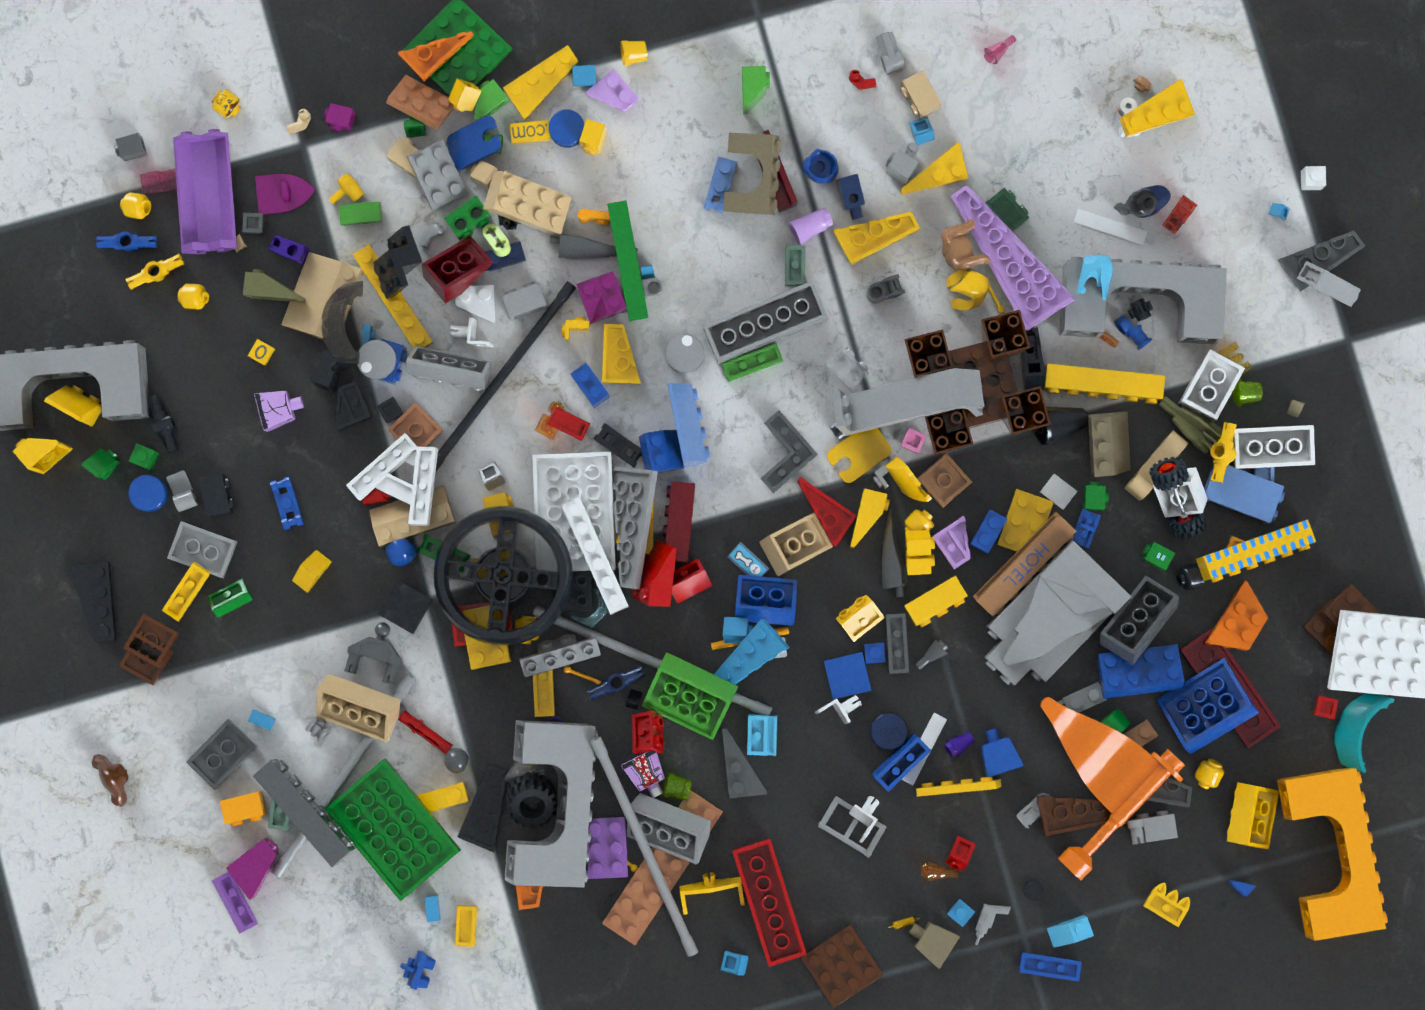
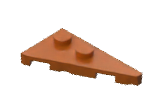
M471 31L467 33L462 32L454 37L442 38L429 42L427 45H419L407 51H399L398 55L425 82L464 46L474 34Z

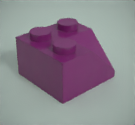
M614 271L576 284L590 324L627 312Z

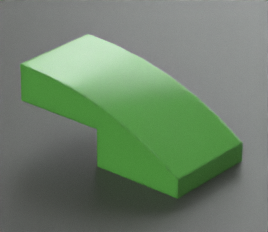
M381 202L340 205V225L348 226L360 223L382 222Z

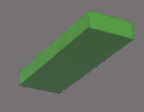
M777 343L723 362L721 365L727 381L731 382L783 362Z

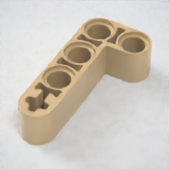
M1173 430L1127 483L1124 489L1137 500L1144 499L1154 485L1149 473L1153 464H1158L1159 460L1164 461V458L1178 457L1188 445V442Z

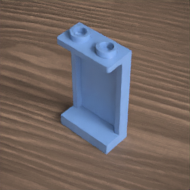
M1213 463L1204 487L1208 498L1207 502L1211 501L1263 521L1264 524H1270L1271 521H1275L1278 514L1276 510L1277 505L1283 501L1285 492H1283L1284 486L1246 471L1235 469V467L1230 465L1226 467L1223 483L1211 481L1214 469Z

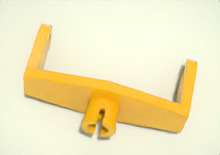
M710 872V878H708V873L703 874L704 881L679 886L684 915L688 914L685 895L711 893L738 887L741 906L745 905L740 877L715 879V873Z

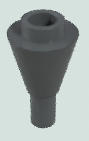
M935 639L924 654L925 656L915 665L921 670L929 662L949 654L947 651L949 647L942 639L940 641Z

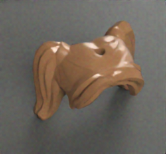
M972 218L965 223L947 228L941 234L944 243L942 254L945 257L946 263L956 270H966L979 264H989L990 258L985 254H973L972 245L966 236L975 226V221Z

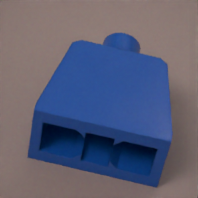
M997 728L985 731L989 743L981 745V753L986 777L1024 766L1009 737L1000 739Z

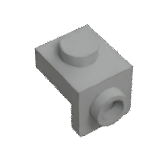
M888 458L878 465L879 469L873 473L875 476L873 478L874 482L879 488L883 487L884 490L889 486L883 478L884 475L889 473L885 467L891 462Z

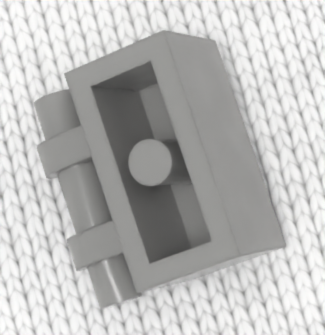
M909 143L905 153L900 149L896 154L893 152L885 165L887 167L886 174L904 186L915 173L919 164L914 159L918 152V145L916 143Z

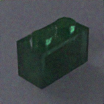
M1004 187L989 199L986 204L1014 232L1028 221L1029 212L1023 205L1020 206L1015 201L1017 198L1011 190L1007 191Z

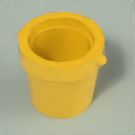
M625 40L620 42L623 66L647 61L645 41Z

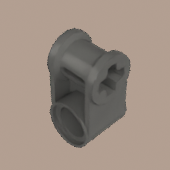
M899 274L870 285L866 292L868 301L875 304L905 294L906 292L902 289L899 282ZM878 289L881 296L873 297L871 290Z

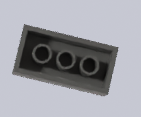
M1147 576L1142 579L1130 595L1132 597L1118 610L1100 633V645L1132 665L1142 655L1178 608L1179 595Z

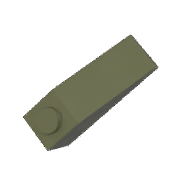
M253 269V272H245L243 296L251 299L305 303V298L271 276L264 274L265 271Z

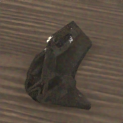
M363 281L340 286L330 296L323 309L321 326L323 340L326 347L339 363L359 364L360 352L353 349L346 334L345 312L347 305H353L356 297L363 296Z

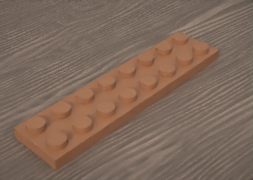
M689 790L678 807L710 820V831L723 813L722 810L692 790ZM652 847L653 855L671 892L690 862ZM645 859L602 922L603 925L633 945L637 944L664 902Z

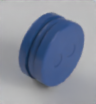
M564 109L558 111L549 122V133L552 140L558 146L564 148L578 145L585 125L584 120L573 110Z
M141 475L130 484L128 496L132 505L137 509L153 512L165 504L168 491L165 483L158 477Z

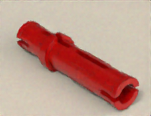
M407 710L403 711L398 718V721L409 727L412 733H417L445 755L452 748L453 744L426 726L423 720L415 718Z

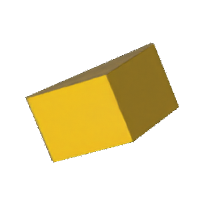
M315 550L300 565L292 581L308 593L332 561L318 550Z

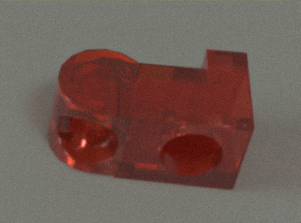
M1183 195L1162 226L1175 235L1198 205Z

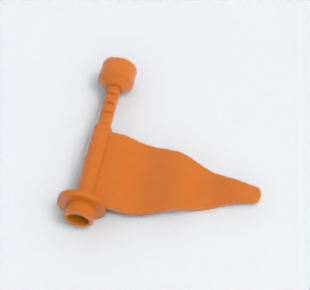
M1046 697L1041 701L1040 707L1050 720L1077 773L1093 795L1112 813L1109 820L1082 848L1068 847L1058 858L1082 881L1092 870L1091 855L1118 827H1122L1170 775L1178 782H1181L1183 778L1178 773L1185 765L1168 749L1161 756L1155 752L1150 754L1121 732L1078 713L1050 697Z

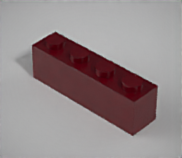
M671 481V486L667 485L666 497L670 498L669 505H665L664 517H668V523L663 525V536L666 537L667 544L677 548L675 562L688 563L695 483Z

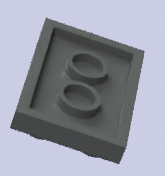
M227 719L186 763L216 790L257 746L230 719Z

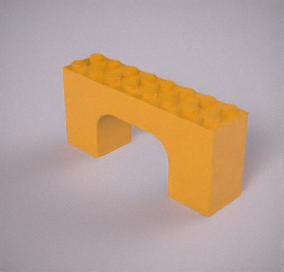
M1341 768L1277 779L1284 819L1298 820L1316 816H1325L1329 819L1334 827L1341 863L1342 878L1334 890L1328 893L1298 898L1305 937L1316 941L1386 929L1385 923L1388 920L1381 904L1384 903V898L1378 888L1380 876L1378 871H1375L1374 866L1376 855L1371 850L1370 843H1373V838L1367 828L1369 817L1368 813L1364 812L1365 795L1360 790L1359 784L1362 783L1360 772H1357L1356 768Z

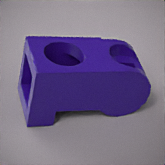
M274 235L268 249L300 265H304L310 251L305 245Z

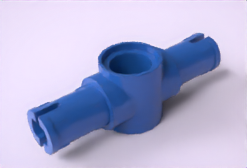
M121 232L114 236H97L96 238L98 241L96 242L97 248H114L115 250H124L125 252H133L140 248H157L156 235L139 236V234ZM131 238V243L128 246H123L124 239Z

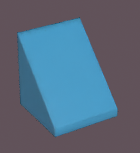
M1272 203L1269 214L1286 220L1290 209L1284 204Z
M652 265L640 267L643 280L655 278Z

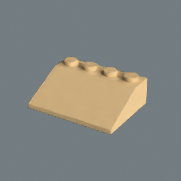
M309 252L294 292L305 298V303L290 302L281 325L337 345L364 272L361 268Z

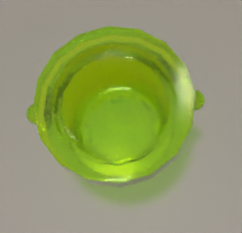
M1240 378L1232 391L1233 402L1238 407L1248 403L1259 402L1263 395L1260 382L1243 381Z
M668 772L662 797L687 800L691 781L677 776L675 773Z

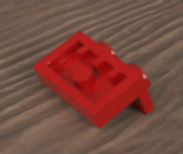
M650 710L632 715L633 753L641 754L650 751L663 753L664 720L660 714Z

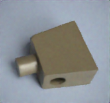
M928 922L925 928L914 923L909 931V934L918 939L914 945L915 948L939 969L960 938L958 934Z

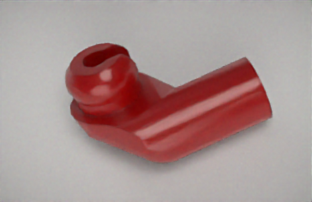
M858 70L850 72L849 80L856 88L860 90L876 88L875 78L864 79Z

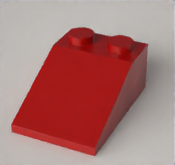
M656 541L643 565L640 590L631 589L633 599L647 606L670 607L676 547L662 541Z

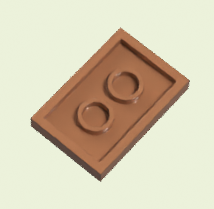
M408 75L403 77L386 101L388 105L437 131L454 110V105L448 100L449 97Z

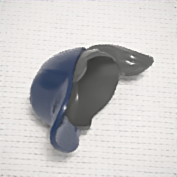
M1161 185L1145 187L1133 192L1125 204L1122 202L1117 203L1114 209L1123 216L1133 214L1139 218L1150 217L1157 214L1169 202L1171 193L1166 187Z

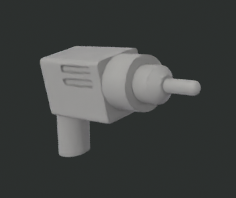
M983 904L975 929L977 931L975 945H978L980 938L987 934L988 928L992 927L996 914H1009L1011 907Z

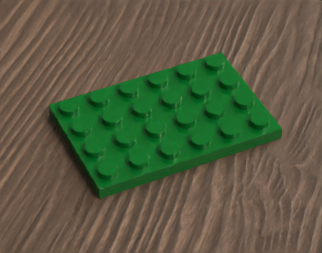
M386 758L325 808L330 817L341 826L344 834L354 841V846L400 901L461 851L459 846Z

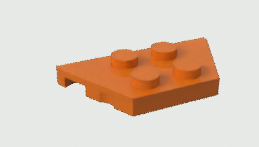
M1246 580L1242 581L1205 642L1207 645H1218L1244 651L1249 650L1268 616Z

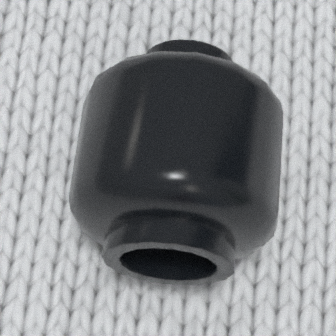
M1196 562L1180 567L1176 576L1178 585L1187 591L1202 587L1206 582L1203 580Z

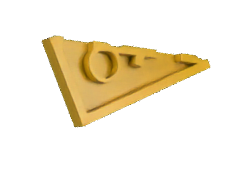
M960 142L956 143L901 188V195L968 180Z

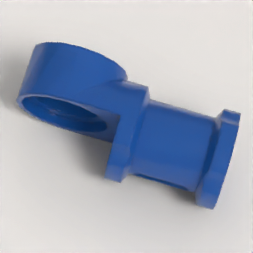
M1121 315L1114 321L1117 329L1122 334L1132 338L1138 346V351L1152 341V338H1148L1141 329V324L1135 328L1124 315Z

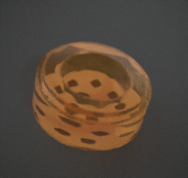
M1105 331L1100 336L1101 340L1113 348H1116L1119 344L1117 339Z

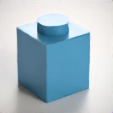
M724 617V643L740 644L753 629V626L749 625L748 618Z

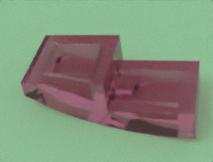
M175 169L162 172L157 170L140 174L143 194L177 190Z

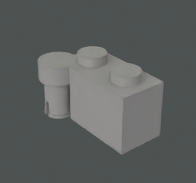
M1168 810L1157 811V815L1154 816L1142 813L1137 814V818L1127 820L1128 829L1131 832L1132 845L1178 838L1174 814L1168 813Z

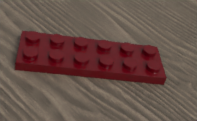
M1212 627L1179 650L1196 675L1221 659H1226L1259 712L1234 728V731L1245 747L1249 749L1280 728L1281 725L1228 648L1218 645H1207L1205 643L1214 629Z

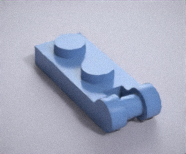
M718 156L704 209L717 210V213L723 214L725 192L730 190L737 161ZM713 197L720 198V202H713Z

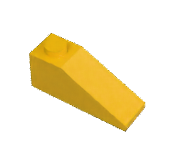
M864 488L850 544L851 548L857 545L883 514V511L888 510L890 499H886L887 494Z
M466 782L416 795L430 812L470 801Z

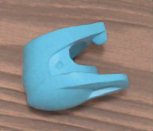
M1109 255L1084 256L1076 293L1084 294L1086 292L1084 285L1087 279L1094 277L1097 280L1096 288L1102 287V300L1107 299L1113 273V264Z

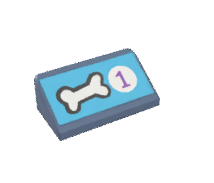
M741 542L727 556L748 576L762 577L769 570Z

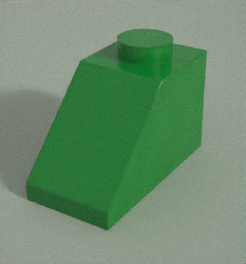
M101 448L81 465L97 478L107 480L121 462L116 459L118 455L111 449L106 451Z

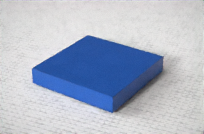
M862 652L824 661L833 700L872 691Z

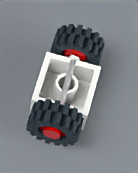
M1174 456L1170 457V459L1164 458V461L1159 460L1158 464L1154 463L1149 473L1165 517H1169L1168 524L1173 537L1179 538V540L1184 538L1188 540L1191 536L1195 538L1196 534H1202L1201 531H1205V527H1207L1203 511L1208 498L1197 468H1186L1183 459H1180V457L1174 458Z

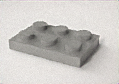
M443 140L407 156L431 210H435L468 194Z
M181 521L167 558L187 566L197 562L210 571L212 575L224 579L237 541Z

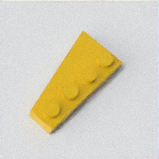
M567 45L503 87L524 121L551 94L555 87L563 81L572 71V67L576 66L579 61Z
M1181 78L1119 120L1125 136L1128 137L1190 118L1195 115V112Z
M910 211L884 219L835 229L833 233L850 265H853L919 231L920 227Z
M992 777L980 778L981 781L973 782V779H963L961 783L953 784V781H943L938 786H934L933 782L922 783V787L916 789L917 797L997 789L1002 787L1001 779L993 780Z

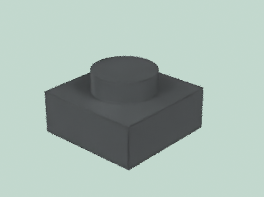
M243 213L242 232L247 234H263L264 214Z

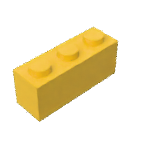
M954 576L903 607L914 626L920 625L922 628L931 623V617L937 615L939 618L948 613V607L954 605L956 608L965 602L964 598L968 595L957 577Z

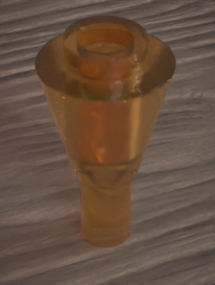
M928 861L921 867V877H924L925 881L943 879L945 877L958 878L959 875L958 870H948Z

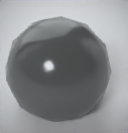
M454 748L447 752L444 763L450 772L460 773L465 770L469 757L463 749Z

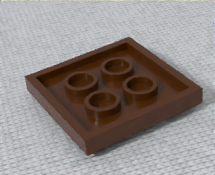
M851 924L807 952V955L800 957L833 1008L883 976V973Z

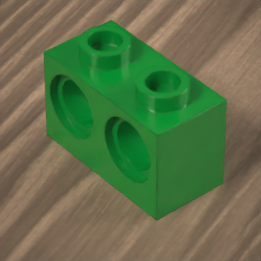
M474 196L444 219L458 239L461 240L462 238L465 239L468 236H472L473 230L486 226L490 222L491 216L487 210L483 209L484 206L478 197ZM474 210H481L482 215L479 218L472 217ZM459 221L466 222V226L463 229H457L456 224Z

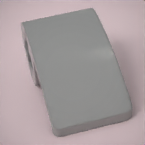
M184 470L166 477L174 495L173 501L178 512L198 505L195 493Z

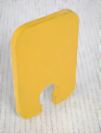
M876 428L851 434L829 450L827 459L834 466L840 458H848L851 462L850 468L840 472L838 475L844 482L851 483L886 459L891 454L892 449L879 429Z

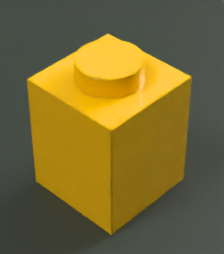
M456 79L448 100L454 105L453 108L458 111L464 112L467 110L473 112L481 90L473 83Z

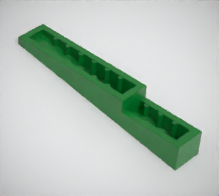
M627 200L608 203L607 206L629 322L649 318Z

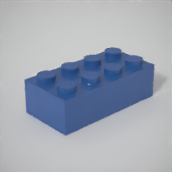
M1177 644L1146 648L1134 665L1113 652L1098 654L1096 663L1103 699L1180 690L1185 682Z

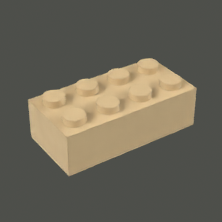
M495 171L483 209L547 234L560 235L572 197L509 172Z

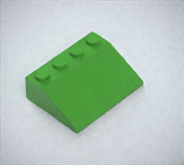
M666 652L642 707L653 710L661 716L713 740L739 686Z

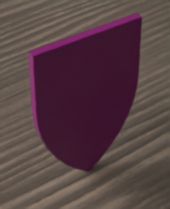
M273 174L255 176L258 212L264 215L292 211L303 205L315 191L308 182L294 175Z

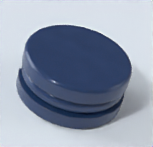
M885 713L873 721L870 734L873 742L878 747L885 750H894L904 744L907 739L908 729L905 721L900 716Z

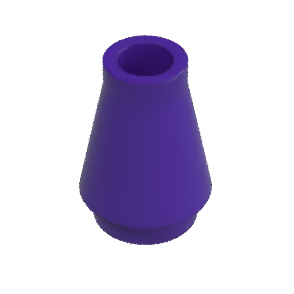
M967 732L947 740L944 747L951 758L959 757L975 740L972 734Z

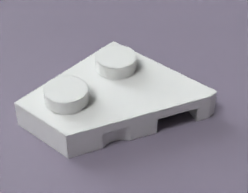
M469 286L461 295L455 298V306L491 323H496L495 286Z

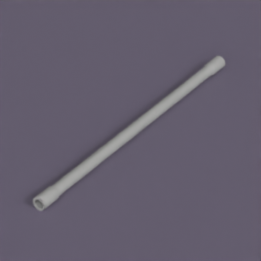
M536 605L532 616L538 618L546 608ZM562 616L554 623L587 639L596 637L597 643L656 669L659 668L662 660ZM735 693L732 702L750 709L759 715H770L772 707L738 693Z

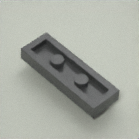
M906 613L886 614L889 674L909 673Z

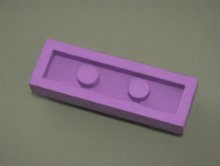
M229 872L212 880L239 934L258 924L238 884Z

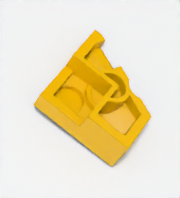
M898 456L885 466L901 492L906 496L923 502H929L932 499L922 489L921 483L909 467Z

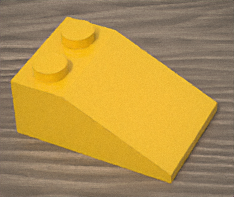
M65 385L44 400V402L74 419L92 427L102 412V406L99 404L101 400L91 394L89 397L83 395L84 390L75 385L72 388Z

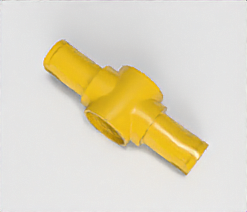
M179 253L165 261H151L146 264L145 268L141 269L140 273L126 278V282L129 283L128 286L131 290L146 282H159L169 274V271L185 264ZM159 267V273L156 276H152V269Z
M1224 422L1221 438L1211 447L1210 453L1214 458L1211 481L1223 483L1226 467L1236 457V449L1233 447L1236 424Z

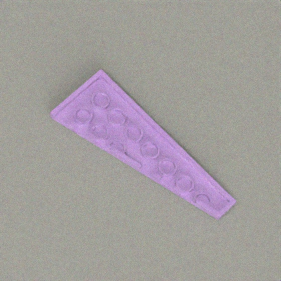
M966 185L951 195L964 221L967 222L971 218L975 221V226L970 232L981 252L990 258L989 266L1013 309L1021 311L1025 330H1030L1076 300L970 186Z

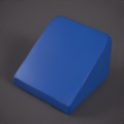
M1235 880L1228 881V884L1244 897H1247L1256 887V885Z

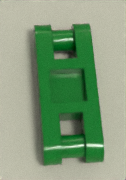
M425 534L423 537L424 541L421 547H418L417 552L435 560L442 541ZM431 543L436 545L433 552L428 551ZM457 548L454 552L455 555L460 556L458 561L461 562L469 561L471 557L470 554ZM460 567L459 572L463 573L465 567Z

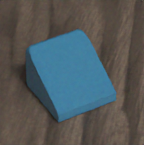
M595 65L573 66V86H594L596 84Z
M928 117L909 123L917 145L935 139L934 130Z
M725 951L721 970L735 975H744L748 956Z

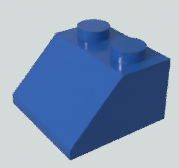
M660 430L644 433L639 436L645 470L662 473L684 469L677 430Z

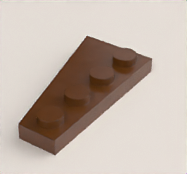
M1037 796L1044 836L1104 825L1112 814L1098 799Z

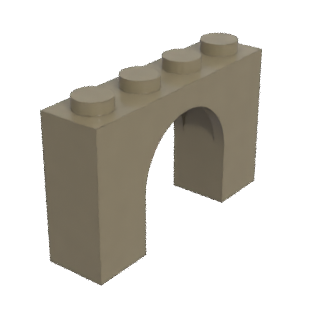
M729 132L728 152L754 155L762 164L763 178L760 185L751 192H725L724 212L774 215V211L777 209L776 191L779 188L777 171L780 169L778 156L782 147L780 136Z

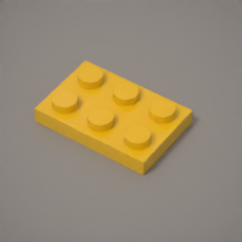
M1016 489L997 545L1017 552L1048 520L1054 502Z
M490 605L462 611L475 623L486 628L488 627ZM501 610L494 612V619L496 621L503 619ZM464 634L471 670L511 662L508 645L486 644Z

